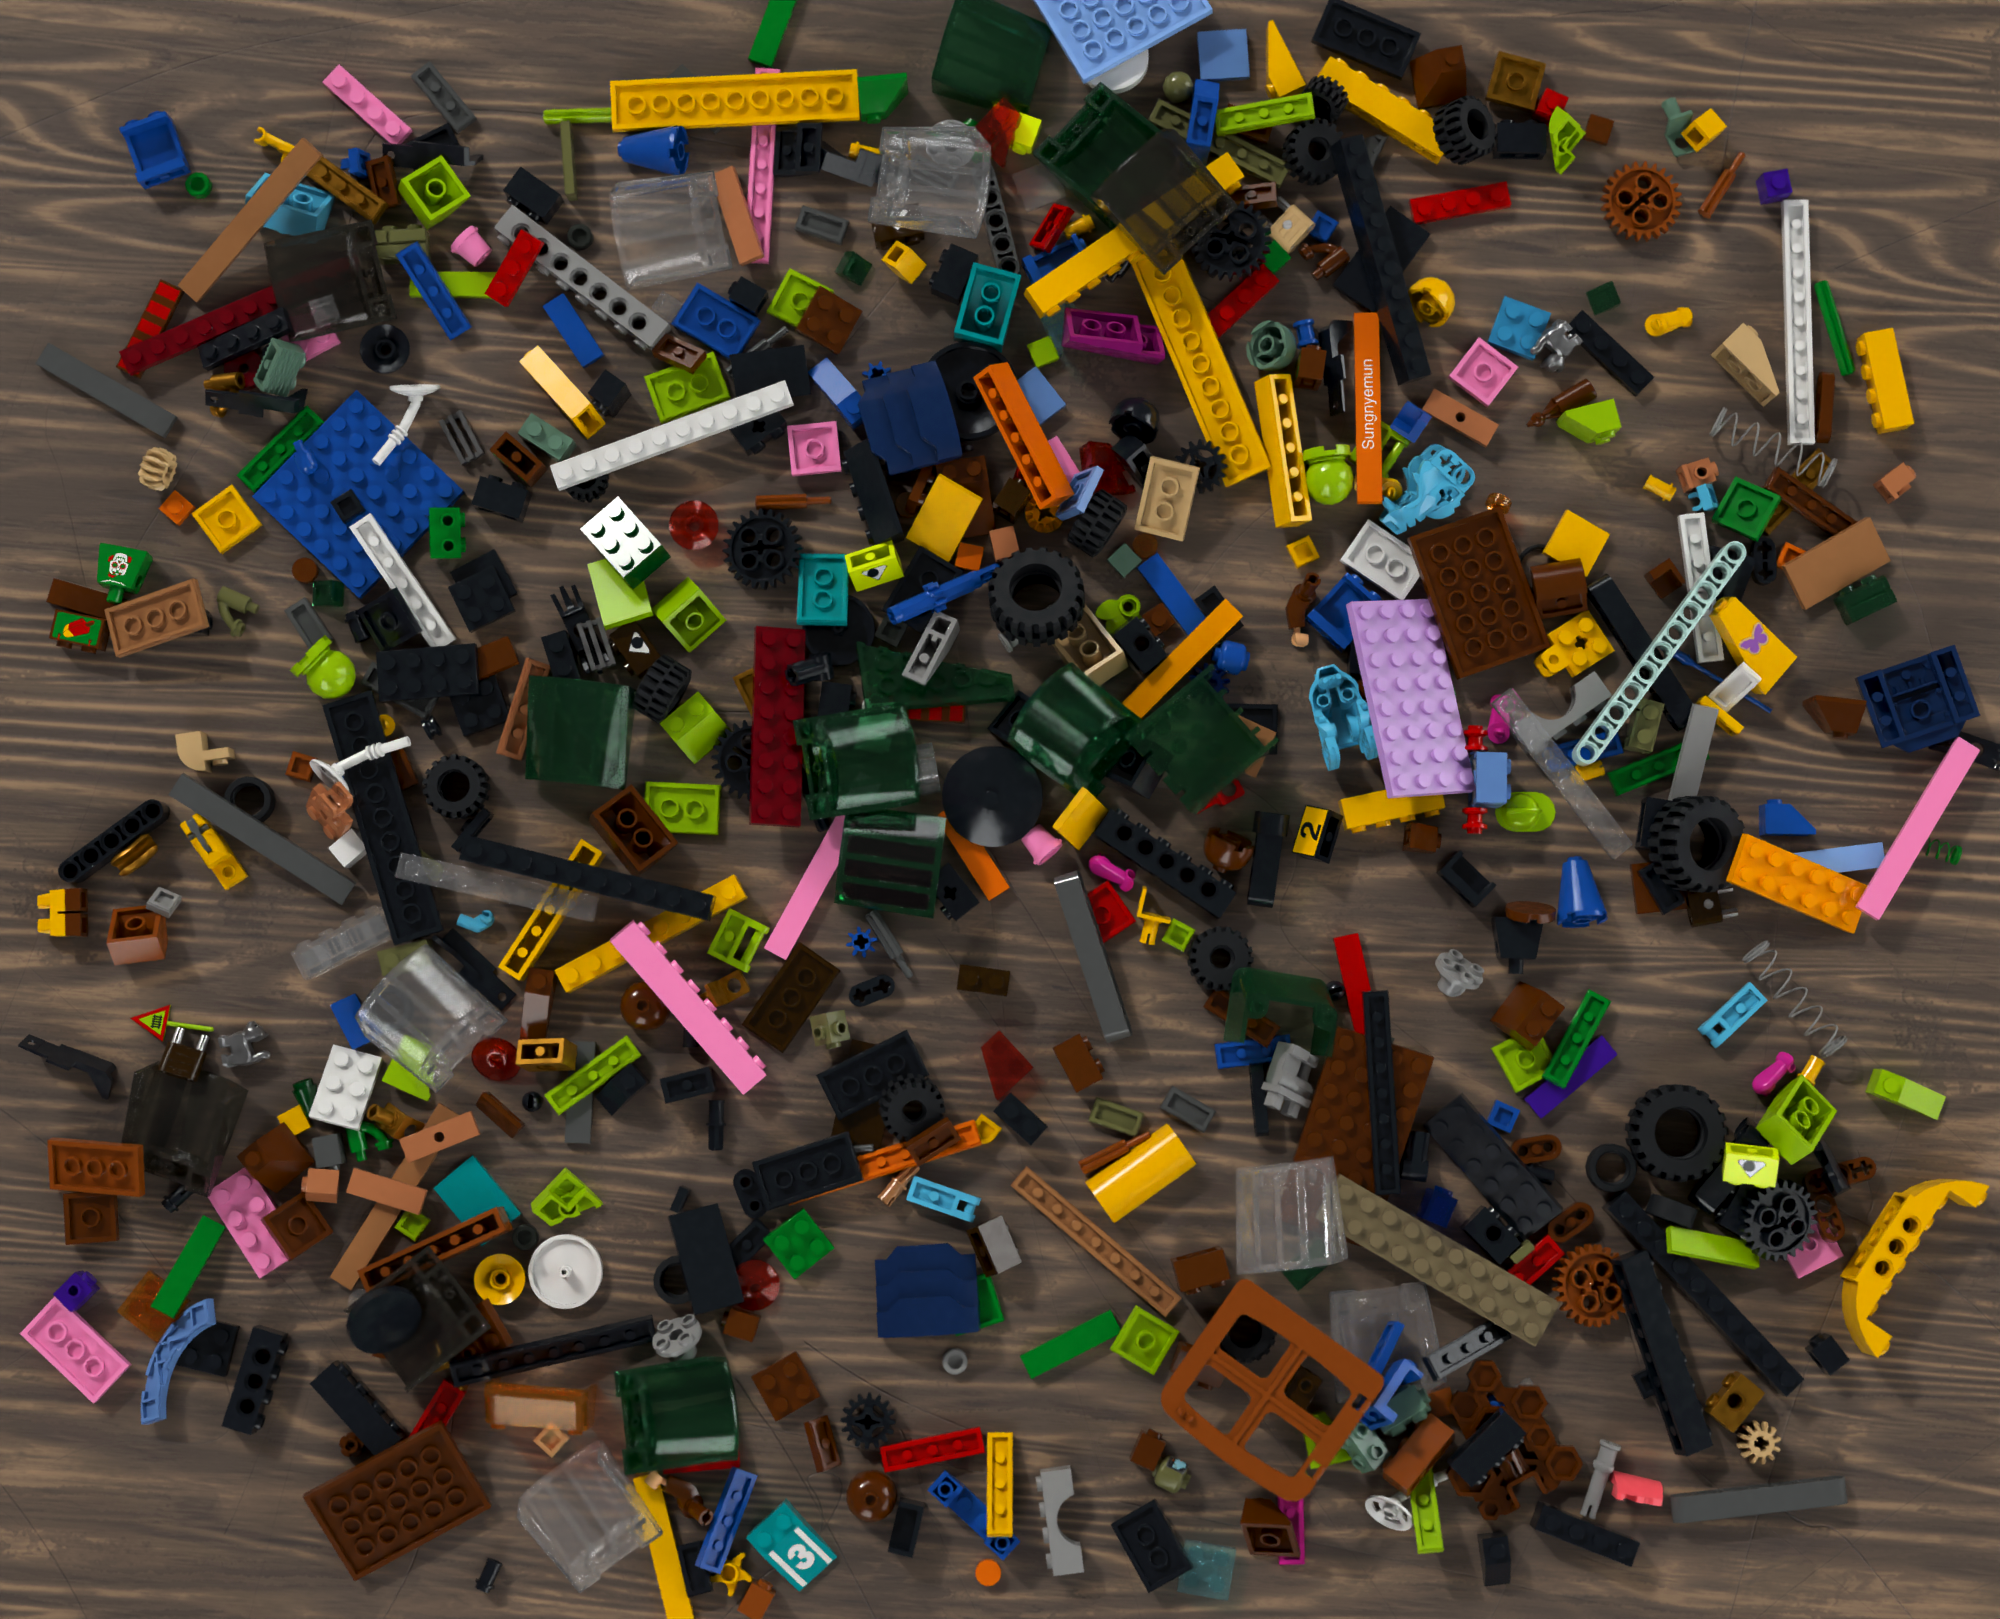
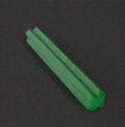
M1827 280L1817 282L1814 285V289L1842 376L1850 375L1855 372V366Z

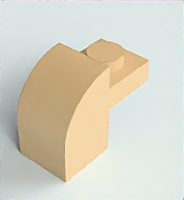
M195 731L175 734L178 755L181 761L191 769L203 773H212L211 763L213 766H223L228 764V760L235 759L234 749L224 747L209 750L207 733Z

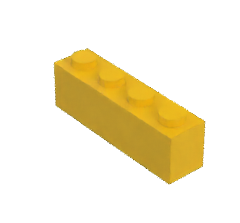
M1887 328L1863 333L1857 338L1856 352L1858 356H1861V375L1863 380H1866L1868 388L1866 398L1873 410L1871 416L1872 425L1874 428H1877L1878 434L1907 429L1914 424L1894 329Z
M1386 790L1338 801L1340 813L1344 816L1342 820L1344 831L1351 829L1352 834L1366 831V826L1376 824V828L1390 826L1391 820L1400 819L1401 823L1416 820L1415 815L1423 813L1425 818L1440 815L1439 810L1446 808L1443 795L1388 799Z

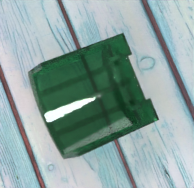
M955 0L931 78L932 93L993 111L994 105L997 104L1028 115L1046 52H1048L1053 36L1052 31L1046 23L994 0Z
M1099 82L1083 99L1085 105L1054 138L1049 135L1032 154L1111 230L1130 217L1151 197L1177 162L1178 156L1171 139L1102 82Z
M1071 662L1051 675L1032 694L1018 714L1007 741L1027 761L1074 795L1084 787L1097 798L1106 787L1101 782L1132 744L1138 748L1154 728Z
M529 675L525 779L624 790L626 788L635 713L632 705L637 690L630 686Z
M903 702L793 720L797 745H802L810 794L805 796L810 820L897 808L920 802V770L917 747L910 719Z
M705 1356L614 1372L616 1397L621 1398L626 1449H622L625 1475L738 1460V1408L734 1383L726 1357Z

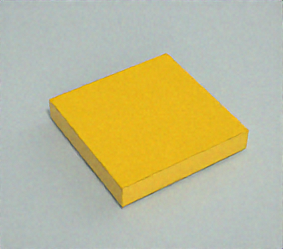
M232 484L191 513L221 554L227 552L262 526V523Z
M1565 510L1542 554L1556 562L1580 558L1586 578L1610 534L1570 510Z
M1082 787L1052 827L1074 848L1080 850L1109 810L1087 789Z

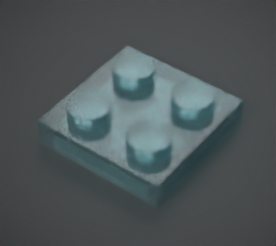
M1185 1539L1184 1550L1194 1568L1179 1576L1177 1592L1228 1601L1236 1548Z

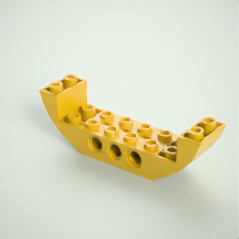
M1936 1179L1911 1186L1902 1193H1893L1840 1275L1844 1279L1841 1295L1845 1324L1861 1352L1879 1358L1880 1355H1884L1888 1351L1891 1344L1889 1341L1892 1336L1867 1320V1317L1872 1316L1876 1312L1879 1305L1877 1303L1882 1294L1885 1295L1892 1287L1891 1280L1895 1274L1900 1273L1905 1267V1259L1909 1252H1913L1920 1243L1919 1237L1922 1232L1927 1231L1933 1224V1215L1937 1209L1940 1210L1946 1204L1948 1198L1958 1205L1976 1208L1977 1205L1980 1206L1987 1198L1988 1193L1986 1191L1990 1186L1958 1179Z

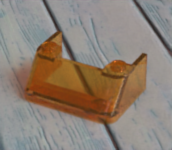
M501 1377L490 1379L485 1383V1422L490 1423V1428L506 1429V1425L568 1430L567 1434L583 1435V1431L589 1430L594 1424L597 1384H591L586 1389L500 1383Z

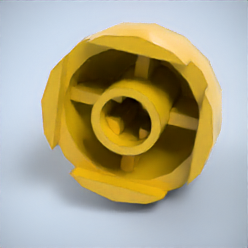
M1425 277L1419 279L1408 289L1414 315L1418 322L1422 323L1424 319L1431 323L1430 327H1440L1450 318L1455 307V296L1445 281L1434 277Z

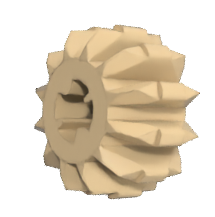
M161 447L149 449L146 452V456H143V461L140 464L141 467L138 472L140 483L153 490L162 491L167 489L170 482L173 481L174 474H176V456Z
M1752 1420L1751 1428L1744 1424L1742 1427L1746 1431L1745 1434L1737 1433V1437L1743 1439V1441L1736 1443L1738 1448L1743 1449L1740 1455L1744 1458L1749 1456V1462L1753 1464L1757 1460L1760 1464H1765L1766 1457L1770 1460H1775L1772 1451L1780 1452V1448L1775 1446V1443L1781 1441L1779 1436H1774L1777 1429L1769 1427L1766 1421H1762L1759 1425L1758 1421ZM1757 1437L1763 1439V1443H1759L1760 1447L1754 1445L1755 1441L1758 1442Z

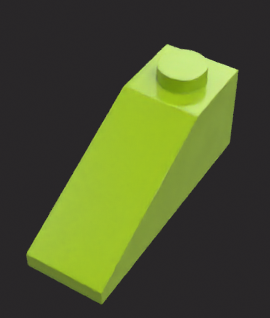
M1873 1069L1865 1093L1934 1120H1938L1946 1096L1884 1069Z

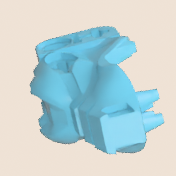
M1439 444L1429 445L1419 456L1413 457L1408 468H1402L1407 482V490L1402 493L1401 497L1398 500L1391 501L1388 497L1382 495L1384 510L1379 520L1393 533L1398 535L1407 531V526L1409 528L1415 526L1416 520L1421 522L1426 516L1433 519L1449 517L1455 513L1454 508L1461 505L1460 500L1465 496L1464 493L1474 483V471L1452 450ZM1432 450L1436 451L1433 456L1431 454ZM1440 457L1445 461H1447V459L1449 461L1442 465V460L1440 459ZM1455 465L1456 467L1451 472V475H1449L1448 472L1452 470L1450 467ZM1465 470H1467L1469 473V479L1465 483L1461 484L1463 478L1465 477Z
M1335 664L1317 668L1314 675L1315 680L1309 692V701L1312 706L1315 724L1319 729L1322 754L1328 771L1339 769V750L1359 745L1361 753L1365 754L1367 760L1377 758L1378 751L1368 705L1359 693L1358 683L1349 674L1341 671Z

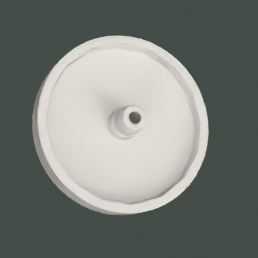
M1148 49L1090 80L1087 84L1093 89L1106 94L1123 93L1134 88L1146 74L1149 63Z
M573 1234L557 1235L544 1241L534 1251L528 1268L529 1282L536 1296L545 1304L559 1309L575 1308L590 1300L598 1291L603 1278V1263L597 1249L588 1240Z

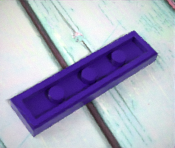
M1599 1035L1587 1046L1565 1089L1546 1080L1523 1100L1538 1118L1542 1119L1618 1054L1605 1038Z

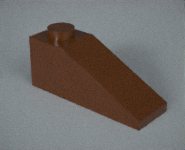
M529 967L524 993L520 1040L547 1038L558 978L555 971Z

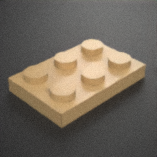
M1151 456L1134 530L1184 541L1200 467Z

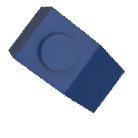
M1781 799L1767 800V804L1759 806V836H1811L1816 834V829L1791 804H1782Z

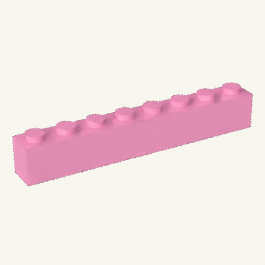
M633 919L614 935L610 942L744 1095L766 1076L763 1070L766 1065L757 1055L752 1057L748 1053L747 1049L750 1047L741 1036L737 1039L730 1032L733 1027L725 1017L720 1020L714 1012L717 1008L708 998L703 1000L697 994L700 991L699 987L692 979L689 981L685 980L681 975L684 972L681 966L675 960L670 962L665 957L667 950L658 940L653 943L648 937L651 932L641 921L637 924Z

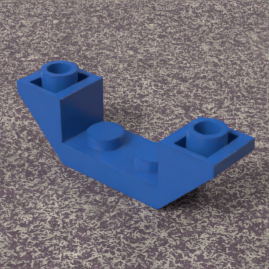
M1195 79L1191 100L1192 107L1179 175L1191 177L1206 167L1215 124L1220 83Z
M944 1470L927 1489L945 1507L949 1506L984 1539V1544L1000 1559L1004 1560L1020 1543V1540L1014 1533L1013 1537H987V1505L967 1486Z

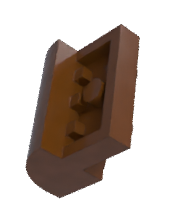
M1580 558L1530 567L1532 589L1541 619L1588 611L1587 584Z
M489 1298L444 1324L463 1358L503 1349L513 1343L511 1336Z

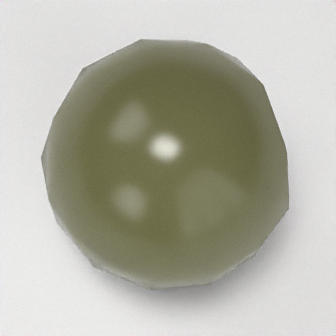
M1182 71L1172 72L1165 78L1163 83V91L1166 98L1175 103L1185 102L1191 97L1194 90L1193 82L1189 75Z

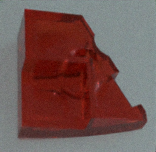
M1088 441L1079 448L1082 471L1094 466L1104 469L1093 495L1101 489L1111 495H1127L1136 492L1135 486H1129L1122 474L1125 469L1122 463L1117 460L1110 443Z

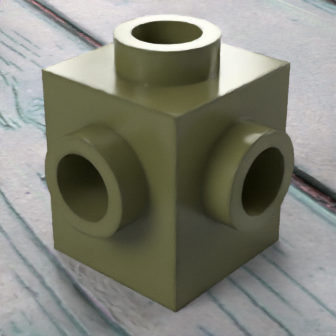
M845 1010L810 1017L815 1047L826 1045V1049L841 1047V1041L850 1040Z

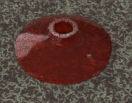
M697 500L680 504L672 512L669 520V531L672 538L679 546L688 550H699L707 547L714 541L719 530V521L715 511L708 504ZM698 523L699 529L692 531L690 529L691 524Z
M495 1037L485 1038L479 1041L473 1048L471 1054L472 1063L475 1069L488 1079L496 1081L509 1080L516 1076L521 1068L516 1065L517 1048L504 1039Z
M749 1260L740 1264L736 1268L744 1302L737 1305L752 1311L768 1307L774 1302L779 1293L780 1281L777 1272L770 1264L761 1260ZM757 1283L760 1285L758 1291H752L750 1289L751 1285Z

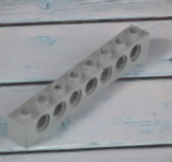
M511 205L495 225L494 229L498 234L497 239L507 247L514 243L521 229L526 230L545 243L543 246L548 247V252L545 255L537 256L534 261L537 264L536 269L545 276L551 274L557 279L555 283L566 292L568 289L572 290L576 294L575 298L584 306H587L588 303L596 309L594 313L604 321L610 319L614 322L615 325L613 327L622 335L626 336L628 333L635 338L633 342L645 351L648 348L652 351L662 337L671 331L669 323L514 205ZM559 262H568L564 270L556 269V265ZM578 277H587V281L585 284H575V281ZM606 291L607 295L603 300H596L595 295L597 292ZM621 305L627 307L624 314H614L616 307ZM643 320L646 322V326L643 329H634V324L637 321Z

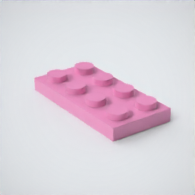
M245 1167L205 1193L259 1279L288 1261L261 1221L264 1216L278 1207L264 1185L253 1178Z
M56 1297L20 1333L93 1404L132 1365L76 1311L70 1312Z

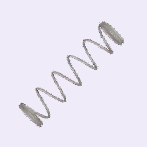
M1725 407L1722 408L1709 434L1710 436L1714 437L1727 423V421L1733 415H1736L1734 430L1731 439V445L1733 447L1736 446L1744 438V436L1757 424V433L1753 447V456H1757L1758 454H1760V452L1767 446V444L1776 435L1779 434V441L1774 460L1775 467L1779 466L1785 460V458L1792 452V450L1800 444L1801 449L1796 469V475L1800 476L1810 466V464L1819 455L1822 454V464L1818 477V487L1820 486L1824 488L1826 486L1837 465L1838 459H1832L1822 480L1821 475L1825 461V455L1823 452L1818 453L1798 474L1803 452V444L1801 442L1795 444L1787 452V454L1780 460V462L1777 463L1778 453L1781 444V434L1780 432L1775 433L1755 454V449L1760 430L1759 423L1756 422L1752 424L1746 430V432L1740 437V439L1735 444H1733L1738 422V414L1737 412L1732 413L1720 426L1728 410Z
M1764 941L1754 947L1743 957L1742 961L1744 963H1748L1765 953L1775 952L1773 960L1759 976V981L1782 971H1790L1788 979L1774 995L1773 999L1799 989H1805L1806 991L1788 1018L1812 1008L1819 1007L1821 1009L1820 1014L1803 1036H1808L1826 1027H1836L1835 1033L1821 1049L1819 1056L1826 1058L1839 1050L1847 1042L1848 1038L1840 1036L1832 1041L1838 1031L1837 1025L1828 1024L1810 1031L1822 1015V1006H1811L1794 1013L1807 996L1808 990L1806 987H1797L1778 995L1789 982L1792 976V969H1780L1763 977L1774 963L1777 951H1765L1770 946L1768 941Z

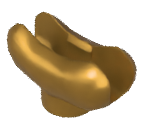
M143 834L115 855L111 860V866H115L120 870L118 875L127 876L141 866L146 865L158 851V845L149 834Z

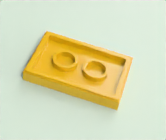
M939 474L906 538L950 562L983 498L946 476Z

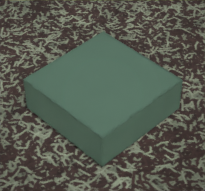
M1124 543L1107 559V562L1124 579L1142 560Z

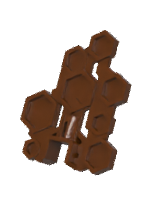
M1475 1359L1466 1373L1469 1379L1467 1391L1457 1390L1448 1404L1465 1439L1467 1440L1501 1407L1527 1433L1523 1437V1443L1527 1451L1534 1452L1537 1459L1523 1458L1519 1448L1511 1449L1505 1454L1506 1459L1498 1466L1500 1469L1499 1473L1496 1475L1492 1467L1487 1472V1478L1480 1485L1477 1486L1475 1484L1472 1488L1451 1466L1446 1470L1445 1473L1458 1496H1470L1475 1501H1481L1477 1508L1484 1520H1497L1500 1515H1508L1520 1507L1511 1487L1532 1477L1537 1488L1543 1494H1547L1556 1489L1561 1481H1573L1582 1468L1583 1463L1573 1445H1557L1555 1436L1542 1416V1412L1548 1402L1538 1385L1504 1387L1500 1380L1502 1376L1493 1360ZM1488 1392L1493 1393L1496 1401L1503 1402L1505 1406H1492L1486 1397ZM1510 1462L1513 1463V1465H1514L1516 1471H1514V1469H1513V1467H1512V1465H1511Z

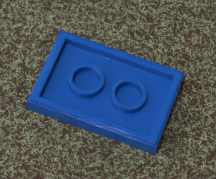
M697 282L672 322V326L730 360L729 355L744 351L760 325L761 320Z

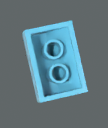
M264 173L246 194L245 205L271 174ZM300 183L263 227L276 230L281 234L299 237L304 241L316 242L325 230L335 196L330 192Z

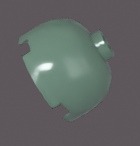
M1267 320L1259 323L1252 330L1251 334L1253 337L1251 342H1247L1246 352L1253 366L1260 370L1276 372L1286 368L1292 362L1296 354L1297 345L1296 339L1289 328L1279 322Z

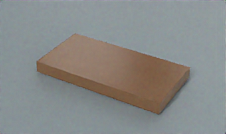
M1865 517L1783 564L1782 568L1802 609L1806 610L1891 560L1871 518Z
M194 578L104 609L115 656L119 658L209 627L198 580Z

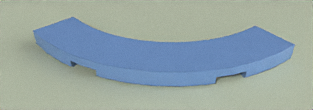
M207 1298L189 1307L176 1322H172L159 1340L145 1374L148 1375L145 1391H142L141 1425H149L167 1419V1393L172 1372L183 1350L194 1337L216 1324L214 1299Z

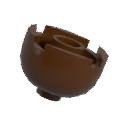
M1209 828L1205 836L1203 848L1207 860L1213 864L1212 868L1222 873H1226L1227 870L1236 871L1243 868L1251 859L1255 845L1251 846L1252 842L1249 839L1228 830L1227 834L1219 833L1221 828Z
M645 981L634 983L626 989L621 997L620 1010L622 1017L629 1026L636 1030H655L663 1025L670 1015V1010Z
M866 1470L858 1473L850 1481L846 1491V1502L849 1510L856 1518L865 1522H878L885 1519L893 1511L897 1501V1490L893 1480L886 1473L879 1470Z

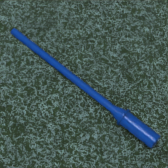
M1679 649L1674 654L1673 658L1681 662L1682 665L1692 666L1719 683L1723 681L1722 678L1695 663L1690 654L1687 655ZM1748 694L1743 697L1768 713L1772 711L1771 708Z

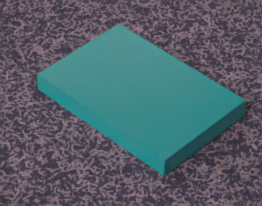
M799 553L803 559L799 560L797 625L847 626L849 573L844 556L846 554Z
M474 1155L433 1188L461 1222L500 1206H504L510 1222L522 1214Z

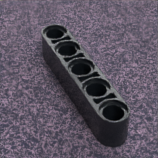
M149 799L64 860L58 868L60 878L70 883L85 881L111 862L115 855L139 836L149 834L163 824L170 815L168 805L155 799ZM158 805L160 813L157 817L153 818L151 816V809ZM137 820L139 822V829L137 832L132 833L130 829L131 823ZM117 835L119 843L116 847L112 848L110 839ZM96 850L98 852V859L92 863L89 856L92 851ZM75 865L78 872L75 877L71 878L69 869Z

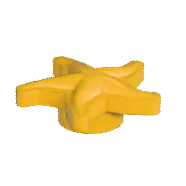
M744 1552L734 1557L731 1561L726 1559L721 1574L717 1573L715 1576H710L712 1582H723L727 1585L729 1597L734 1595L738 1581H753V1577L742 1569V1560L746 1557Z

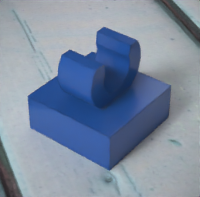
M357 147L348 149L349 158L340 160L341 170L348 169V173L361 179H368L365 162L370 161V153Z

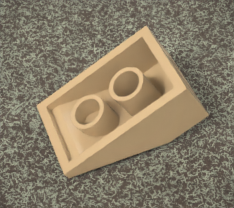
M1742 323L1711 356L1764 407L1780 392L1757 331L1753 327Z
M1085 604L1082 619L1077 621V628L1073 632L1068 630V637L1063 640L1058 638L1055 640V644L1052 645L1073 677L1088 694L1128 668L1124 651Z

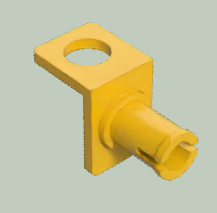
M1143 886L1136 913L1137 917L1144 920L1139 942L1146 944L1148 934H1150L1148 944L1155 945L1159 924L1162 922L1170 924L1171 918L1142 911L1147 887Z

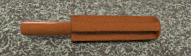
M1738 153L1729 169L1723 171L1700 209H1698V213L1704 218H1711L1714 210L1736 178L1735 172L1745 158V153Z
M806 494L756 495L755 498L756 510L760 508L763 510L807 508V505L832 503L831 497H807Z
M1147 1131L1127 1142L1123 1139L1078 1161L1079 1167L1084 1175L1120 1158L1129 1152L1130 1148L1151 1138V1135Z

